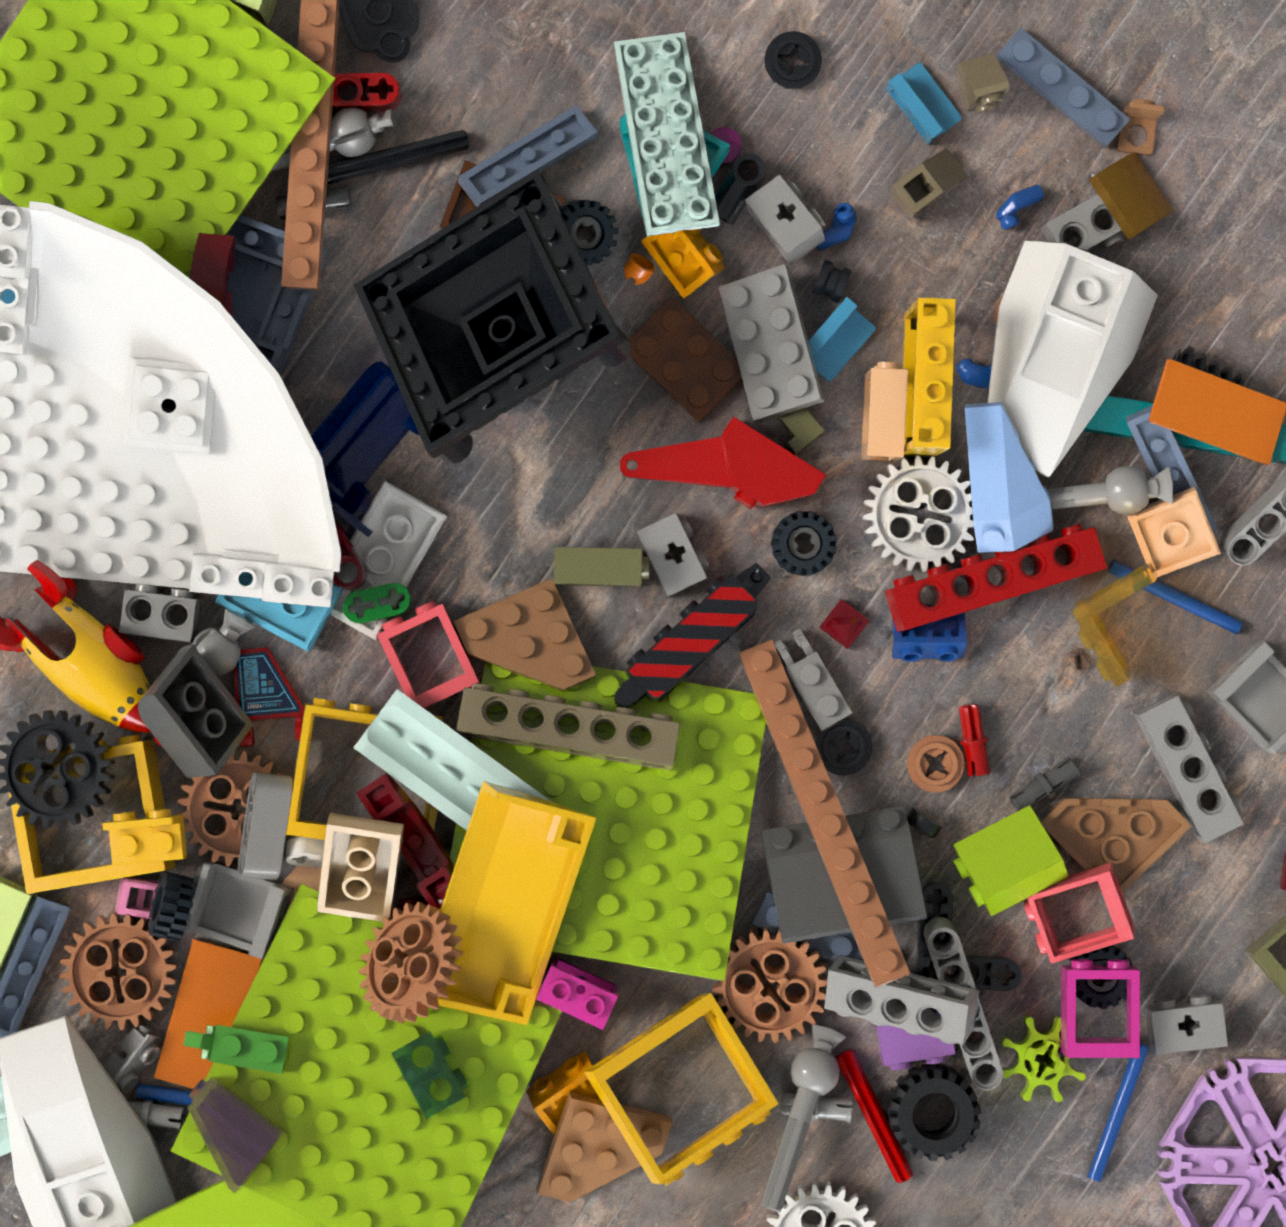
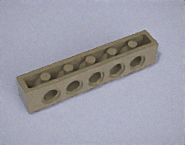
M475 683L472 685V688L464 687L456 729L457 733L461 736L672 770L680 723L672 722V716L653 713L651 718L637 716L636 710L617 707L615 712L601 710L600 704L581 701L579 706L565 704L566 699L549 695L544 696V700L529 698L530 693L521 690L510 689L508 694L494 692V687L485 684ZM495 705L504 707L508 713L507 717L501 722L489 720L486 714L490 707ZM530 711L540 713L543 717V723L537 728L525 726L522 719L526 713ZM565 717H572L578 722L579 729L573 734H565L560 731L558 727L559 722ZM601 723L610 724L614 728L615 735L609 740H601L594 733L595 727ZM636 729H643L649 733L651 741L645 746H637L631 741L630 734Z

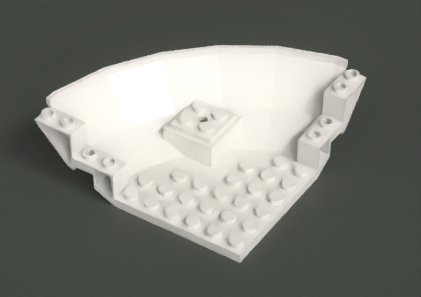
M29 201V208L0 205V572L31 574L27 568L31 563L39 560L60 577L185 588L189 589V592L262 598V601L331 607L334 572H340L341 550L323 461L279 373L217 299L143 242L49 203ZM8 289L15 293V300L10 304H6L2 300V293ZM165 399L175 401L176 409L172 413L163 411L162 402ZM242 572L252 574L253 582L250 585L245 586L239 582V575Z

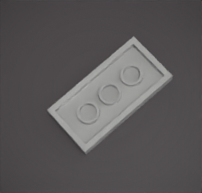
M783 264L718 287L753 421L758 424L824 402L789 267Z

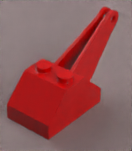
M734 416L720 437L629 452L620 460V471L627 478L730 488L736 493L733 499L751 510L755 505L759 508L808 498L815 494L826 476L823 472ZM629 461L637 463L638 466L635 470L627 468Z

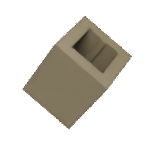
M994 53L960 62L954 70L966 111L976 109L977 113L980 114L998 108L997 103L1003 101V97L1010 89L1009 81Z
M945 148L894 183L889 193L909 220H911L968 176L950 151Z

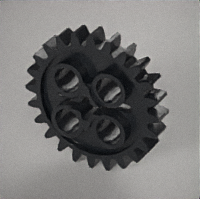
M52 710L43 711L42 718L38 714L29 715L30 724L26 721L16 723L20 733L14 731L7 732L6 735L12 744L0 745V750L7 754L6 758L0 759V766L4 767V772L0 773V780H6V785L0 789V793L10 792L12 797L7 801V807L18 804L20 807L16 816L22 817L30 813L29 824L31 825L37 824L41 818L44 829L51 828L54 821L58 829L67 827L68 819L72 825L80 824V814L85 818L94 815L90 805L97 808L104 805V802L98 795L109 794L112 791L104 785V781L115 779V775L106 772V767L114 764L115 760L105 759L104 754L112 747L111 745L100 746L98 742L103 738L104 733L100 732L92 735L90 732L94 722H86L81 726L80 714L72 715L69 721L67 710L58 711L56 718ZM50 734L54 735L58 741V748L54 753L50 752L46 746V739ZM74 743L75 749L72 751L71 754H68L66 756V753L70 748V744ZM78 756L83 758L86 763V771L82 776L74 768V762ZM60 762L56 768L59 775L50 777L54 772V767L51 763ZM28 763L32 764L36 770V777L33 782L29 781L24 773ZM44 783V786L40 791V795H36V789L39 787V785ZM56 785L61 787L65 794L62 804L57 803L53 799L52 793Z

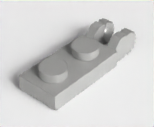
M798 629L793 634L797 645L806 655L804 659L794 663L785 643L779 640L774 645L787 667L785 670L820 731L823 732L853 715L817 651H813L801 629Z

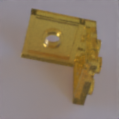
M1151 561L1075 603L1074 610L1072 611L1080 625V631L1077 632L1080 640L1088 651L1091 649L1095 650L1099 657L1097 658L1096 666L1106 682L1112 680L1116 687L1129 681L1131 669L1098 613L1157 581L1158 573Z

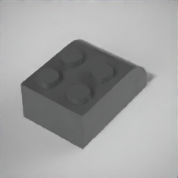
M194 645L184 646L177 652L138 703V711L142 721L187 778L217 775L254 725Z

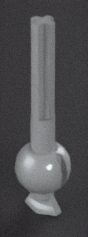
M355 107L343 108L336 112L331 122L329 152L337 150L341 155L347 157L362 156L369 152L376 142V133L384 131L385 126L392 128L397 126L392 109L387 110L383 116L375 114L370 117L364 110ZM291 144L271 172L290 166Z
M1122 466L1109 473L1106 477V482L1047 489L1051 498L1052 510L1108 504L1109 508L1118 514L1132 515L1143 510L1148 505L1149 498H1158L1173 504V483L1169 467L1155 477L1146 478V474L1142 470L1133 466Z
M225 609L222 627L220 629L211 627L202 630L194 638L192 645L195 646L217 677L223 676L231 672L240 659L241 649L236 640L241 634L253 629L255 625L239 612ZM150 732L142 733L140 736L141 741L153 739L156 751L159 745L154 741V735ZM134 754L126 755L124 761L137 770Z
M812 1024L810 1026L814 1041L812 1048H806L798 1053L791 1064L790 1075L798 1091L760 1205L781 1213L818 1096L825 1095L834 1089L839 1080L840 1068L832 1052L846 1036L828 1027Z

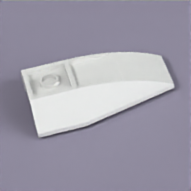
M1025 241L998 309L987 403H1003L1020 436V443L1028 459L1031 458L1036 467L1035 472L1050 477L1133 361L1158 295L1134 271L1069 244Z
M67 1015L0 1037V1070L15 1184L33 1227H127L177 1202L152 1134Z

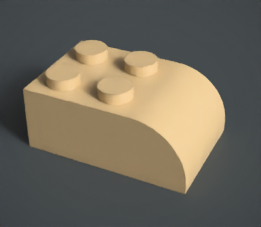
M330 813L326 827L317 912L383 922L382 917L384 916L391 917L397 886L404 824Z

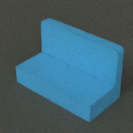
M921 63L915 64L902 75L901 73L897 74L888 81L885 87L928 145L957 124L962 118Z
M848 297L844 299L809 340L816 371L827 381L833 380L876 329L872 323L855 310L857 305Z

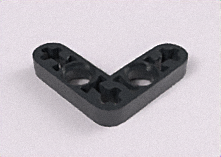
M931 882L922 888L926 913L933 915V904L926 900L927 895H933L934 889H939V893L945 896L946 899L945 902H939L938 914H946L945 918L952 922L953 895L950 889L939 882ZM933 918L918 920L916 975L928 978L929 975L923 972V968L929 967L932 960L923 931L925 925ZM944 932V938L938 944L947 942L951 934ZM965 955L967 962L974 963L978 968V975L973 980L976 990L1009 991L1019 984L1021 979L1020 968L1010 958ZM983 963H989L988 969L990 971H1000L1002 965L1007 964V969L1013 972V977H1007L1006 983L1002 984L1000 978L987 976L989 983H983L985 978ZM952 965V976L958 974L960 966Z

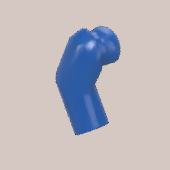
M1033 185L1017 191L1004 202L996 213V220L1000 221L1002 229L1009 230L1019 225L1020 219L1016 212L1043 201L1044 193L1041 187Z
M840 203L837 205L830 228L823 231L825 241L817 246L818 251L845 242L851 237L857 221L856 212L851 204Z
M963 359L957 365V373L965 384L978 388H987L990 384L992 364L985 367L974 363L972 359Z

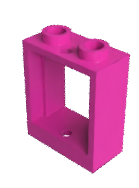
M553 955L542 979L536 999L603 1030L618 999V985ZM580 976L586 977V981L583 980V979H581V978H579V977H580Z
M1073 959L1071 960V965H1061V1052L1066 1058H1140V970L1130 965L1129 960L1109 959L1108 965H1093V960ZM1076 979H1127V1038L1076 1037Z

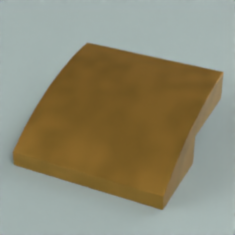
M1135 152L1118 160L1089 179L1128 240L1173 212V209Z

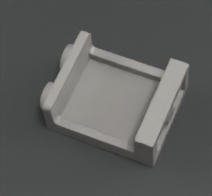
M1255 642L1206 692L1266 753L1274 754L1277 751L1282 753L1286 750V668L1272 655L1274 651L1266 642Z
M211 861L205 862L203 867L200 866L194 876L195 895L192 899L191 915L189 921L187 920V928L184 932L199 933L250 951V956L264 959L286 915L294 888L268 879L240 877L237 868L227 867L226 864L217 861L215 863Z

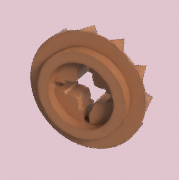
M941 735L926 736L915 743L907 757L908 774L912 781L925 791L938 793L949 790L962 777L964 771L962 751L954 741ZM945 751L946 753L942 756L941 764L948 773L945 774L942 771L933 770L925 776L929 763L923 754L937 757Z

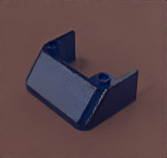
M384 362L373 363L364 371L311 436L323 461L332 509L368 538L373 531L358 519L359 516L367 511L370 505L371 493L364 485L409 430L413 434L419 435L393 373Z

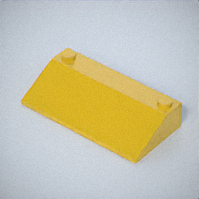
M483 781L440 909L441 912L450 916L449 922L457 925V929L453 934L460 936L462 940L455 946V949L463 951V955L456 958L454 962L461 966V970L452 972L451 975L456 984H447L445 989L449 997L446 999L439 996L437 998L439 1006L519 1024H528L596 817L515 789Z

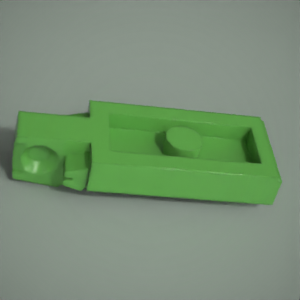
M207 1025L205 1034L186 1031L183 1046L202 1049L201 1058L208 1059L209 1062L283 1074L290 1037L222 1025Z

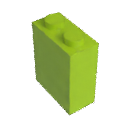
M1030 805L953 844L958 858L953 860V863L962 879L969 877L973 886L969 887V891L978 907L985 905L991 916L1068 877L1063 858Z

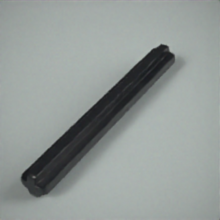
M464 130L329 163L327 184L467 150L470 147L467 133Z

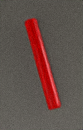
M849 1049L841 1052L836 1056V1060L895 1181L902 1183L913 1177V1172L854 1051Z

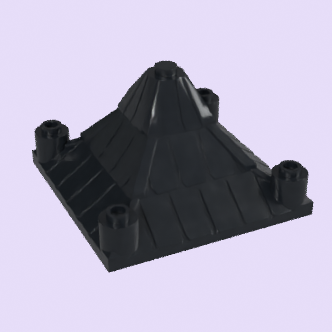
M538 170L533 171L354 284L425 449L434 459L440 456L448 463L463 461L472 451L473 439L470 433L474 430L480 429L496 419L500 414L506 413L522 403L526 398L532 397L551 385L552 382L561 379L593 358H596L604 366L615 367L624 362L630 354V340L615 324L562 216V203L549 189L543 175Z

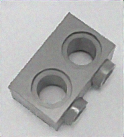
M1098 194L1052 219L1040 228L1047 241L1051 243H1064V231H1074L1079 237V245L1076 248L1092 254L1090 249L1101 243L1106 249L1124 238L1121 228ZM1096 213H1103L1109 217L1110 228L1108 230H1101L1095 225L1094 216Z
M136 584L135 591H124L119 633L193 642L198 633L202 600L192 599L193 592L171 589L170 596L157 594V586ZM141 600L148 601L152 608L150 617L144 621L140 620L135 613V607ZM177 605H182L187 610V620L182 625H176L171 620V611Z

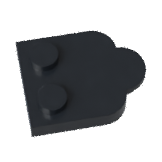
M339 0V11L350 38L357 49L366 53L376 52L382 60L389 63L399 62L407 56L410 50L409 38L417 32L420 24L419 14L413 0Z

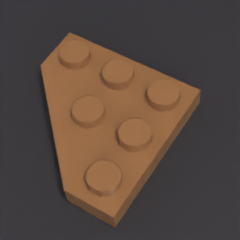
M552 578L453 621L469 657L494 664L506 671L527 679L531 678L562 692L596 678L594 669L559 592L553 584Z
M1062 798L1040 820L1045 831L1083 870L1112 862L1123 893L1192 826L1166 799Z
M569 1092L536 1186L537 1194L573 1202L641 1166L601 1099ZM621 1105L652 1157L656 1158L662 1155L673 1124L671 1116Z

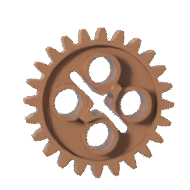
M242 749L239 758L234 759L232 754L217 775L191 778L194 781L192 785L181 784V788L188 793V797L177 798V803L186 806V810L177 813V815L183 814L184 819H188V823L184 825L185 832H193V835L188 840V844L190 846L200 842L201 846L198 851L200 856L208 850L212 851V863H215L220 855L225 856L227 867L231 865L233 857H238L239 860L242 839L241 826L244 823L246 811H239L237 817H232L228 809L206 808L203 804L205 801L232 805L234 799H240L241 805L246 807V791L250 785L252 774L254 772L271 774L270 771L273 767L271 760L263 766L259 765L261 755L258 753L249 761L247 760L246 750ZM282 771L274 773L277 775H284ZM218 778H224L230 782V791L224 797H216L210 792L211 783ZM212 814H219L225 818V826L218 833L209 832L205 828V821Z
M417 902L415 906L405 903L403 911L394 908L393 919L386 916L382 917L384 927L382 930L376 927L373 928L376 936L375 940H366L365 942L370 948V952L360 957L362 960L367 961V965L359 970V974L366 976V979L359 986L368 990L363 999L371 1002V1010L378 1012L379 1016L391 1021L404 1023L407 1020L415 1023L417 1015L423 1018L428 1017V1007L435 1010L439 1009L437 1000L439 996L446 999L449 997L445 988L447 984H456L451 975L452 972L461 970V966L454 962L456 958L463 955V951L455 949V946L462 938L453 934L457 929V925L449 922V915L429 904L425 905Z
M113 912L110 917V923H108L102 914L97 917V927L90 921L83 924L86 935L79 931L72 934L78 943L77 945L70 943L65 945L66 951L72 955L60 960V963L68 966L69 970L61 973L59 978L70 981V984L62 989V992L74 993L75 997L71 999L69 1006L80 1003L83 1007L78 1016L82 1017L88 1012L92 1013V1025H95L103 1018L105 1019V1029H110L114 1021H117L120 1030H124L127 1028L128 1019H130L132 1024L138 1027L141 1024V1014L150 1021L155 1017L151 1007L160 1011L166 1007L160 997L171 998L174 993L166 986L178 982L176 977L169 975V971L178 968L179 964L168 962V957L173 955L176 950L164 949L163 945L168 939H158L155 936L149 935L148 929L145 928L147 918H141L136 924L133 923L134 917L130 916V914H127L124 920L121 921L119 914ZM115 939L120 941L119 967L122 969L126 968L127 971L120 978V981L118 973H112L111 970L118 964L117 951L114 945ZM131 942L142 946L144 950L142 960H134L128 955V945ZM94 945H100L106 949L108 954L106 963H98L92 957ZM137 978L144 981L147 987L144 996H137L131 991L130 983L132 979ZM102 981L108 984L111 991L108 999H102L96 995L94 990L96 982ZM119 982L124 996L123 1003L118 1000Z
M764 926L763 936H758L752 928L749 932L748 941L742 936L737 935L736 943L738 947L735 948L730 945L725 981L715 983L712 987L713 993L722 994L716 998V1002L719 1007L727 1006L723 1011L726 1018L734 1017L732 1028L736 1030L741 1025L745 1026L744 1037L746 1038L753 1031L758 1032L759 1042L764 1040L766 1034H771L773 1042L777 1043L779 1033H784L788 1040H792V1029L794 1028L801 1034H804V1021L813 1025L816 1024V1016L812 1011L824 1012V1005L819 1000H825L826 989L821 987L827 985L828 976L819 975L826 970V963H815L820 956V951L818 949L811 952L807 951L810 945L809 939L802 941L800 944L797 942L783 944L779 928L776 935H771L768 926ZM771 954H779L785 959V962L778 967H774L766 962V958ZM752 959H756L760 963L762 971L770 983L777 981V993L791 1007L789 1010H785L781 1005L780 999L773 987H764L765 977L752 964ZM747 973L754 977L755 982L752 985L743 986L737 982L736 978L740 974ZM792 983H799L806 990L800 995H792L787 991L786 987ZM763 1002H768L776 1010L772 1014L764 1015L757 1010V1006Z

